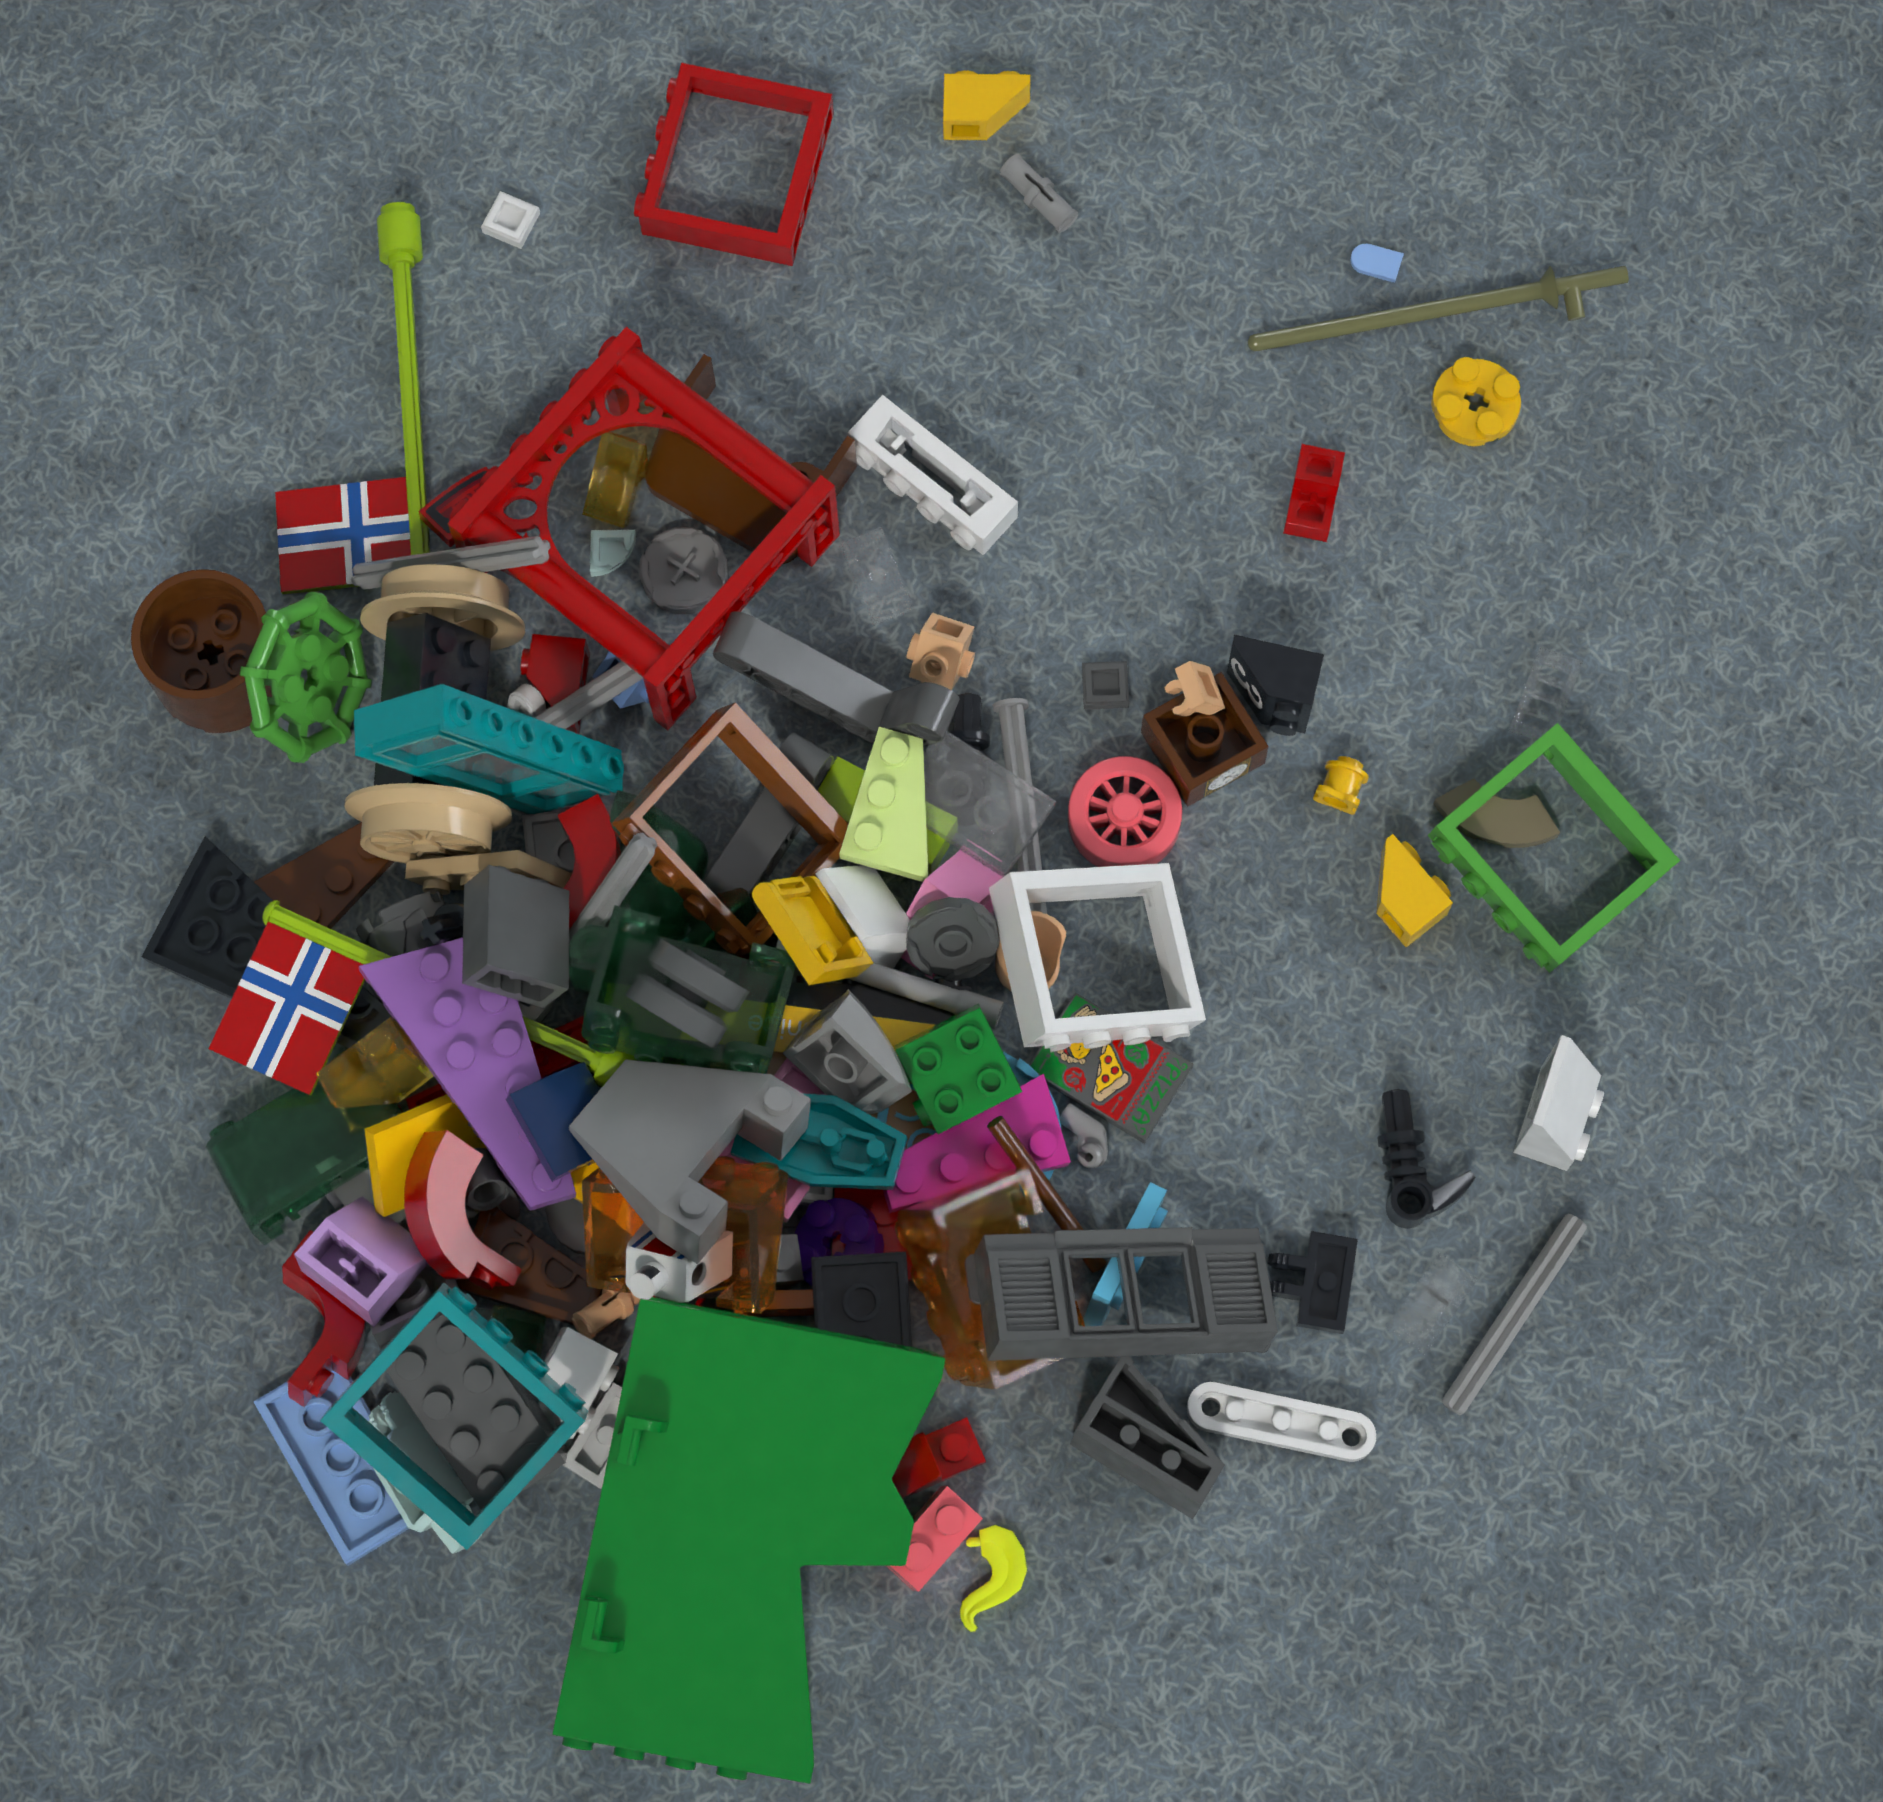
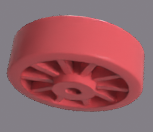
M1132 756L1108 758L1087 769L1073 787L1068 805L1070 836L1078 851L1097 867L1157 864L1171 851L1179 835L1182 820L1180 794L1169 775L1152 762ZM1123 776V792L1117 794L1108 780ZM1130 777L1146 782L1135 795L1129 793ZM1098 787L1109 802L1092 796ZM1154 789L1159 800L1142 804L1143 800ZM1089 809L1101 814L1089 817ZM1162 812L1160 821L1148 817L1149 815ZM1108 826L1101 836L1094 830ZM1141 828L1153 832L1152 836L1147 839ZM1115 834L1121 836L1120 845L1109 842ZM1132 835L1138 844L1126 846L1127 836Z

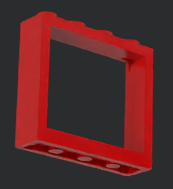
M681 63L678 77H672L668 84L666 102L670 105L667 116L661 115L657 123L655 139L659 141L656 154L650 153L647 158L645 167V179L648 180L645 193H638L635 201L634 216L639 217L642 235L793 266L834 115L832 94ZM691 92L808 116L777 233L659 208Z

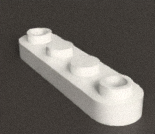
M1217 1382L1200 1384L1192 1391L1187 1402L1188 1417L1193 1425L1200 1430L1314 1455L1355 1462L1365 1458L1371 1452L1376 1442L1375 1427L1365 1415L1312 1402ZM1206 1400L1217 1402L1220 1409L1219 1413L1215 1416L1205 1415L1202 1411V1403ZM1351 1429L1358 1433L1359 1443L1357 1445L1348 1446L1343 1442L1342 1433L1345 1430Z

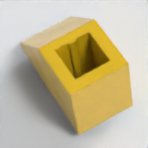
M969 70L958 71L954 74H944V140H988L1030 102L1031 75L1019 74L1015 71H1002L998 74H977Z
M1392 834L1386 839L1381 852L1376 914L1402 944L1408 947L1447 916L1453 902L1449 899L1451 892L1446 884L1436 875L1430 877L1421 867V858L1417 851L1406 841L1400 843Z

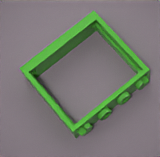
M1558 723L1442 820L1428 834V837L1433 841L1431 844L1440 853L1438 857L1446 864L1452 863L1463 875L1461 881L1468 892L1477 899L1482 897L1494 910L1492 917L1498 926L1506 933L1510 934L1513 932L1525 945L1523 947L1525 956L1529 960L1533 958L1541 968L1544 966L1549 973L1680 861ZM1541 755L1546 757L1635 859L1647 870L1562 945H1559L1456 829Z

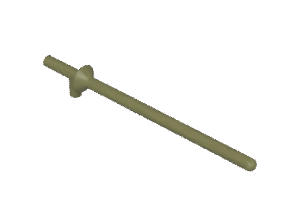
M1549 266L1538 282L1257 333L1249 337L1248 347L1252 351H1262L1543 299L1549 305L1558 309L1559 295L1564 296L1568 321L1585 318L1581 291L1628 283V270L1626 266H1619L1555 278L1554 271Z

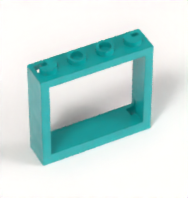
M443 1282L329 1407L320 1421L461 1546L468 1550L585 1422L588 1410L583 1406L586 1402L575 1393L576 1389L566 1382L560 1386L547 1374L550 1368L537 1354L530 1350L524 1354L511 1342L513 1335L501 1322L495 1318L487 1321L474 1309L477 1303L468 1293L465 1295L456 1286L451 1289ZM439 1311L563 1420L476 1516L353 1408L355 1403Z

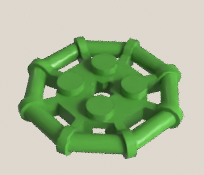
M309 592L304 599L279 610L269 609L262 616L263 626L246 666H241L240 676L245 678L252 715V722L250 723L252 733L255 737L264 738L287 754L289 760L294 763H305L311 755L336 743L345 744L351 737L350 727L354 720V710L359 708L366 689L372 686V679H368L360 637L363 627L359 620L355 618L350 619L327 601L323 593ZM320 619L334 629L328 637L319 632ZM300 621L299 629L294 631L297 634L290 636L288 632L290 625ZM343 646L346 658L340 654V650L343 648ZM303 670H307V680L305 685V680L301 677V673ZM265 685L271 687L272 697H267ZM343 686H348L335 715L333 709ZM280 717L289 723L288 732L278 726L277 720ZM319 722L323 730L307 737L308 725Z

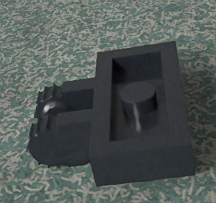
M1311 1231L1306 1257L1284 1253L1269 1254L1267 1264L1276 1269L1304 1271L1302 1286L1282 1281H1269L1272 1296L1300 1300L1296 1326L1339 1334L1344 1333L1358 1239Z

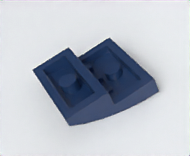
M585 1062L540 1079L509 1094L506 1098L509 1107L552 1182L586 1164L590 1166L595 1163L569 1131V1125L600 1090Z

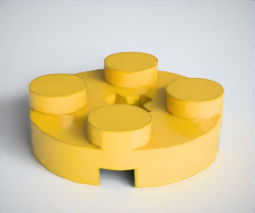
M1463 357L1458 359L1453 366L1446 369L1437 380L1431 399L1432 411L1439 422L1440 429L1450 439L1468 446L1485 445L1486 442L1503 438L1514 427L1521 408L1520 384L1514 375L1494 362ZM1475 393L1483 396V401L1488 403V407L1480 406L1477 411H1472L1469 409L1470 402L1464 398L1467 395L1474 396Z

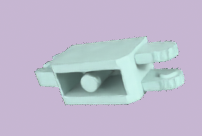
M390 1392L382 1399L381 1406L378 1405L370 1412L371 1414L368 1416L369 1422L472 1512L469 1504L472 1502L473 1497L403 1395H401V1392ZM374 1469L409 1529L421 1533L432 1528L452 1554L465 1549Z

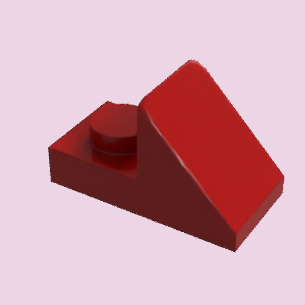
M968 1418L961 1419L927 1435L921 1432L912 1437L892 1477V1481L902 1499L986 1463Z

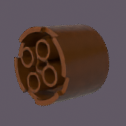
M208 569L191 570L166 579L145 597L135 614L131 630V646L135 661L164 707L174 718L207 733L233 732L250 726L252 722L245 678L240 676L241 666L245 667L263 626L262 616L266 613L263 604L255 592L243 581L225 572ZM218 655V663L212 665V657ZM265 685L267 697H272L271 687Z

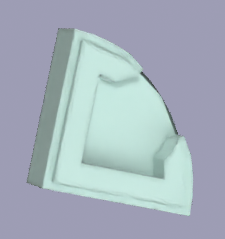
M591 530V577L608 574L624 564L635 546V530Z

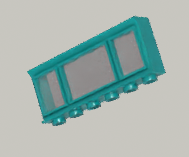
M444 684L354 710L355 756L444 786L467 789L491 796L503 802L509 808L527 814L548 812L581 803L596 794L599 797L610 795V791L619 795L623 794L624 764L620 749Z

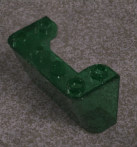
M615 905L584 1012L581 1034L584 1039L589 1041L588 1046L597 1052L613 1054L619 1051L634 1055L637 1061L767 1074L796 967L788 952L753 942L749 959L670 939L657 935L661 917ZM630 923H635V924H638V925H641V926H635V925H632V924H630ZM659 938L684 952H687L688 949L726 971L725 977L750 991L738 1012L729 1013L711 1002H708L705 1009L724 1020L728 1028L716 1049L683 1032L625 995L637 974H647L665 985L670 978L653 968L648 960V956ZM766 959L774 960V961H777V962H779V963L771 962V961H768V960H766Z

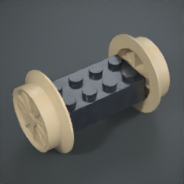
M413 565L398 568L387 573L382 579L381 598L365 605L360 616L361 624L367 631L386 640L381 702L440 684L487 700L490 651L512 646L525 635L524 621L516 613L508 609L510 594L508 586L490 574L451 565ZM439 736L433 738L435 750L458 744ZM411 745L404 746V751L411 753ZM482 754L465 759V772L472 774V761L474 758L482 756ZM379 763L375 764L374 786L350 793L345 799L344 806L349 815L362 822L360 845L365 851L386 860L405 864L411 860L491 853L492 832L505 828L512 820L511 809L496 798L467 789L444 786Z

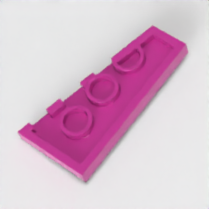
M1044 1074L1022 1085L1021 1093L940 1134L935 1133L904 1150L894 1189L883 1190L889 1213L1023 1178L987 1128L988 1123L998 1116H1003L1042 1172L1068 1166L1071 1160Z

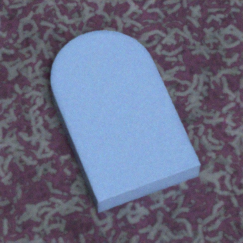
M1360 244L1352 251L1350 262L1354 270L1361 274L1395 283L1404 253L1372 244Z

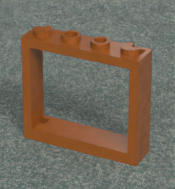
M735 702L717 709L612 822V825L621 833L620 839L626 847L633 836L638 833H644L647 837L656 840L655 855L649 862L655 878L663 885L672 887L683 898L685 909L694 918L704 921L716 933L715 939L724 950L741 956L757 952L774 932L762 912L759 911L745 927L642 817L718 736L819 844L790 877H817L815 873L821 869L831 868L840 858L839 853L848 823Z

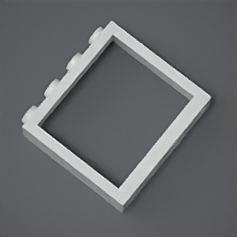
M1169 863L1009 872L989 887L1024 1048L1045 1046V1049L1050 1048V1051L1054 1052L1066 1049L1072 1043H1083L1084 1048L1091 1049L1105 1046L1111 1043V1040L1123 1039L1124 1045H1135L1146 1042L1155 1036H1163L1165 1042H1171L1178 1037H1189V1030L1206 1020ZM1143 896L1169 1010L1055 1019L1029 903Z

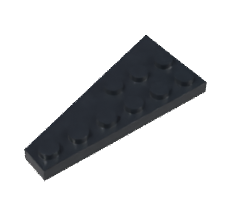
M205 836L141 957L151 964L232 999L266 927L262 918L263 911L273 900ZM362 986L335 1045L382 1065L401 1027L395 1018H392L384 1005Z

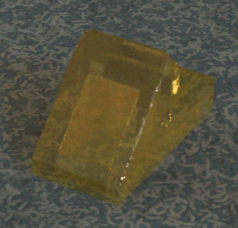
M610 431L601 435L582 515L621 528L629 524L638 484L645 479V471L648 464L647 443Z

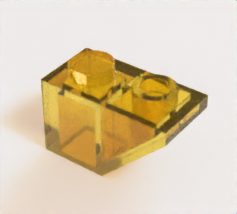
M391 1017L316 1073L330 1104L335 1108L399 1103L434 1077L411 1045L410 1039L400 1025Z

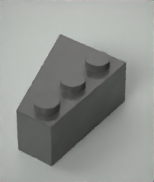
M1121 1356L1076 1428L1070 1445L1191 1519H1194L1225 1464L1185 1419L1181 1420L1163 1399L1164 1395L1161 1391L1145 1379L1133 1365L1134 1361L1130 1356Z

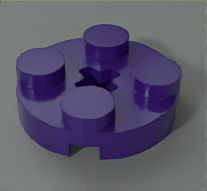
M833 1198L826 1201L817 1200L809 1205L806 1214L800 1220L794 1233L798 1237L803 1277L807 1284L812 1286L811 1257L831 1256V1242L839 1234H842L840 1241L846 1244L843 1253L836 1252L834 1256L883 1253V1235L878 1233L877 1225L873 1220L877 1219L868 1208L844 1198Z

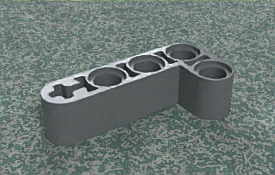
M794 732L786 738L779 749L818 791L834 764L833 755ZM766 787L704 881V884L727 908L740 916L748 910L754 901L752 891L755 886L767 881L802 828Z

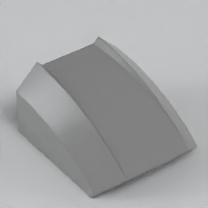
M849 989L823 1010L818 1011L798 1032L783 1052L826 1095L837 1096L868 1114L882 1112L912 1092L904 1068L890 1041L866 1007Z

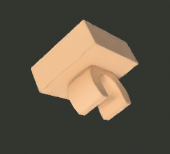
M1188 661L1175 668L1178 679L1170 681L1164 687L1166 693L1173 695L1181 691L1184 693V702L1172 709L1176 715L1189 716L1194 712L1212 715L1225 708L1209 666Z

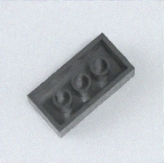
M440 1311L386 1369L394 1384L481 1510L555 1430L529 1390ZM388 1341L387 1343H385L384 1345H382L381 1350H382L390 1341ZM565 1444L522 1491L566 1463L568 1448Z

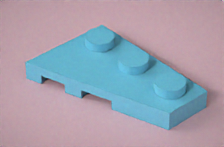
M1150 1182L1126 1229L1161 1228L1168 1213V1210L1161 1208L1167 1190ZM1111 1257L1092 1294L1081 1326H1103L1111 1308L1120 1309L1123 1303L1117 1257ZM1134 1257L1136 1273H1138L1145 1257Z

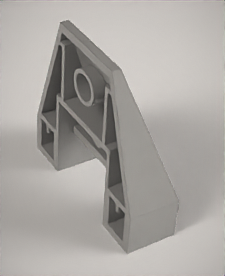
M625 1060L569 1125V1131L653 1234L666 1245L699 1264L726 1230L728 1201L707 1189L698 1181L737 1134L781 1161L808 1128L811 1099L771 1074Z

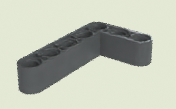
M737 611L729 614L713 652V657L722 664L874 744L879 727L922 738L923 747L942 742L960 700L959 696L952 690L930 682H923L893 692L749 614Z

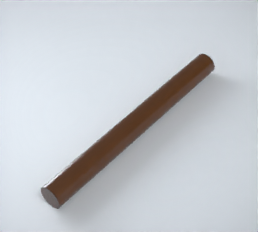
M998 1116L990 1121L987 1128L1061 1230H1084L1003 1116ZM1082 1258L1092 1273L1099 1271L1107 1263L1105 1258Z

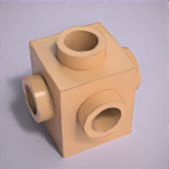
M932 613L921 629L920 634L915 633L911 639L907 652V659L913 661L909 677L919 680L921 683H935L952 690L960 677L967 678L970 673L975 653L968 650L975 626Z

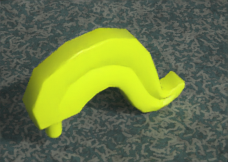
M997 1525L979 1530V1537H970L966 1540L968 1547H981V1556L988 1561L992 1569L990 1580L971 1592L961 1603V1621L970 1632H975L978 1628L974 1624L973 1618L980 1612L1008 1601L1021 1590L1027 1573L1025 1551L1013 1531Z

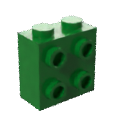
M979 1003L895 1045V1051L904 1068L908 1082L912 1083L919 1099L912 1102L914 1109L924 1128L933 1124L937 1134L1022 1092L1021 1086Z

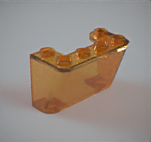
M719 1156L698 1181V1183L728 1201L726 1231L733 1232L732 1275L718 1284L728 1288L716 1298V1307L761 1314L775 1298L789 1178L788 1173L779 1169V1166L775 1163L761 1162L750 1165L736 1163L735 1159L731 1157ZM597 1168L582 1180L587 1287L631 1293V1290L626 1285V1277L612 1278L611 1276H626L627 1244L644 1221L604 1172ZM751 1295V1298H742L740 1296Z
M1016 1167L902 1209L898 1213V1222L895 1223L897 1238L901 1245L907 1248L913 1264L911 1267L912 1280L917 1289L924 1294L929 1308L927 1311L928 1324L933 1333L940 1338L945 1352L943 1355L946 1358L944 1368L952 1380H959L965 1386L996 1390L1063 1359L988 1361L981 1305L973 1303L968 1295L965 1260L969 1255L975 1253L983 1236L1032 1234L1026 1215H1038L1044 1212L1029 1167ZM1019 1184H1020V1186L1022 1187V1189H1023V1191H1024V1194H1025L1026 1199H1025L1024 1196L1022 1195V1192H1021V1190H1020ZM1075 1300L1078 1325L1085 1326L1077 1301Z

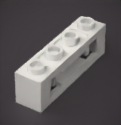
M884 395L849 430L848 436L855 440L857 464L866 470L873 467L884 476V483L896 495L903 497L904 494H907L918 503L917 509L927 520L935 524L941 521L952 530L950 532L952 538L964 549L971 550L975 548L984 555L1018 518L1017 500ZM904 442L913 448V457L963 496L960 499L961 509L953 503V496L902 456L907 451Z

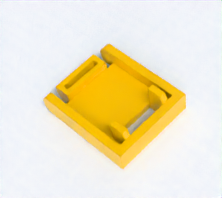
M802 876L775 879L770 882L759 883L753 889V900L808 985L858 977L874 963L817 877L807 876L802 878Z

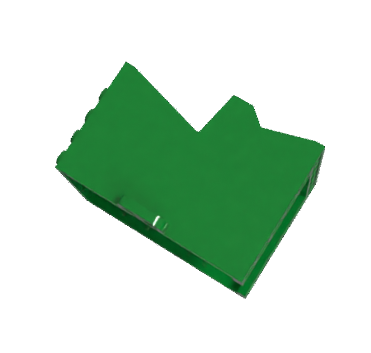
M641 1298L552 1735L563 1737L562 1745L574 1749L593 1750L594 1743L613 1746L614 1755L632 1760H644L645 1753L666 1756L665 1765L679 1769L695 1770L696 1763L717 1766V1775L732 1779L746 1780L747 1774L750 1772L810 1784L814 1768V1751L800 1568L804 1565L904 1566L906 1564L914 1520L895 1487L892 1477L942 1379L946 1358L930 1350L680 1303L663 1298Z

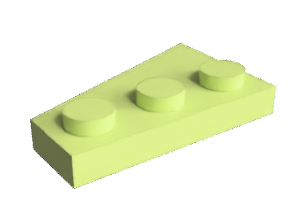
M882 727L878 728L839 853L840 859L921 882L928 877L922 738Z

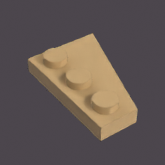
M520 850L407 861L405 879L422 885L425 893L435 894L436 891H439L442 895L450 894V890H464V884L488 865L506 867L513 873L532 879H543L551 885L564 888L572 873Z

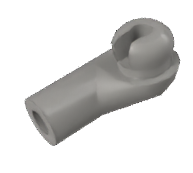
M1069 1103L1060 1116V1122L1062 1126L1077 1135V1155L1080 1164L1086 1168L1102 1166L1109 1153L1104 1125Z

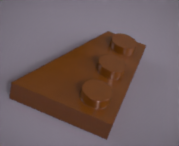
M361 822L259 878L254 883L273 901H280L279 906L331 929L394 861L372 855L361 847Z

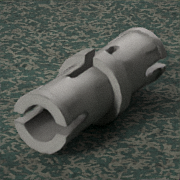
M1020 154L1011 156L1001 167L1000 175L1024 196V204L1030 209L1036 208L1056 228L1058 233L1067 230L1077 219L1078 211L1073 209L1054 190L1055 185L1048 177L1042 178L1022 159L1023 157Z

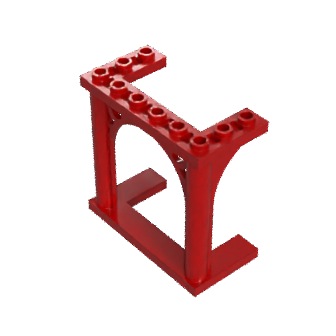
M625 327L617 337L611 336L604 342L599 350L598 358L588 369L582 368L574 375L570 381L569 390L558 402L556 400L550 402L544 408L539 417V423L529 434L523 433L515 440L510 448V455L499 467L493 466L485 473L480 481V488L469 500L463 499L455 506L450 514V521L447 523L456 548L527 538V531L534 528L540 531L539 537L542 540H548L551 548L548 550L549 559L542 564L501 569L500 571L522 582L642 676L653 718L667 731L696 700L697 696L690 669L721 635L729 614L733 611L741 612L796 548L798 557L812 567L840 535L834 484L822 475L813 482L645 354L640 337L628 327ZM606 399H607V403H608V407H609L610 413L608 412V410L606 409V406H605V400H606ZM644 399H646L644 401L645 406L654 408L648 414L639 413L640 403ZM596 409L600 416L599 420L593 425L584 424L583 422L589 420L592 412ZM636 426L656 427L688 438L787 513L671 645L667 644L574 571L556 549L549 531V496L556 476L562 466L580 447L590 440L620 428ZM563 445L567 447L564 453H556ZM534 476L542 478L541 484L536 489L525 488V486L533 482ZM519 499L529 500L537 505L535 513L524 519L510 518L504 513V510L511 502ZM517 532H526V533H525V535L522 537V536H520Z

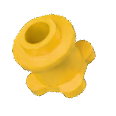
M1339 756L1337 760L1327 761L1325 764V769L1328 771L1323 785H1318L1313 800L1354 815L1360 803V799L1357 796L1361 785L1369 780V775L1363 771V764L1347 756Z

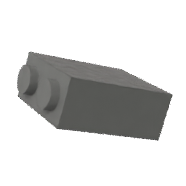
M492 865L485 867L464 884L462 984L542 1008L569 989V890L551 885L543 879H532L513 873L506 867Z

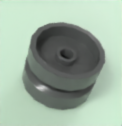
M659 938L648 956V960L653 968L670 978L665 985L647 974H637L625 995L683 1032L716 1049L728 1028L724 1020L705 1009L708 1002H711L729 1013L738 1012L750 991L725 977L726 971L688 949L687 952H684Z

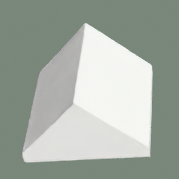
M859 865L824 868L815 873L872 961L893 969L907 949L906 934L910 919L876 869Z

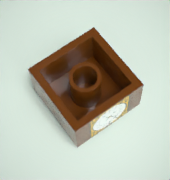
M1222 672L1216 674L1214 679L1223 700L1224 709L1212 715L1194 712L1189 716L1176 715L1172 709L1184 702L1185 696L1182 693L1143 715L1141 734L1164 771L1176 785L1187 807L1265 764L1269 746Z

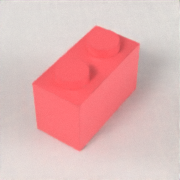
M940 1486L913 1517L914 1526L906 1564L904 1566L886 1567L911 1590L919 1592L983 1518L948 1486Z

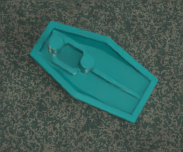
M802 1093L811 1099L808 1128L781 1161L738 1134L735 1136L731 1149L732 1156L808 1186L893 1190L908 1139L907 1135L837 1096Z

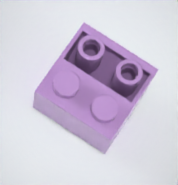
M364 1197L358 1198L326 1217L294 1254L304 1274L373 1327H375L428 1264L416 1247L410 1232L389 1216L383 1217L375 1212L374 1205Z

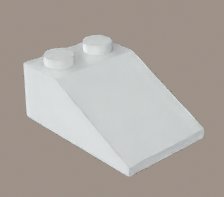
M1560 1036L1541 1066L1513 1152L1565 1171L1569 1169L1574 1159L1578 1161L1583 1160L1590 1140V1135L1583 1133L1588 1116L1596 1118L1604 1096L1603 1091L1597 1090L1601 1078L1600 1073L1569 1037Z

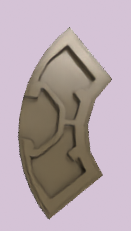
M1473 778L1436 798L1433 804L1439 813L1446 818L1482 786ZM1494 795L1456 828L1472 839L1476 840L1477 838L1488 843L1502 845L1504 848L1537 846L1549 842L1560 835V831L1537 795L1521 800L1502 799Z

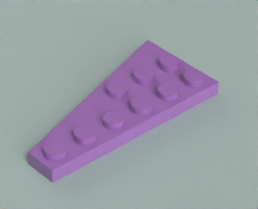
M463 938L360 965L359 971L373 987L382 1000L384 1007L392 1018H395L410 1039L411 1045L451 1101L462 1112L469 1122L468 1125L478 1139L480 1138L496 1160L498 1167L528 1209L534 1210L575 1198L576 1191L571 1174L569 1173L553 1182L551 1181L506 1101L509 1094L541 1079L518 1000L462 984Z

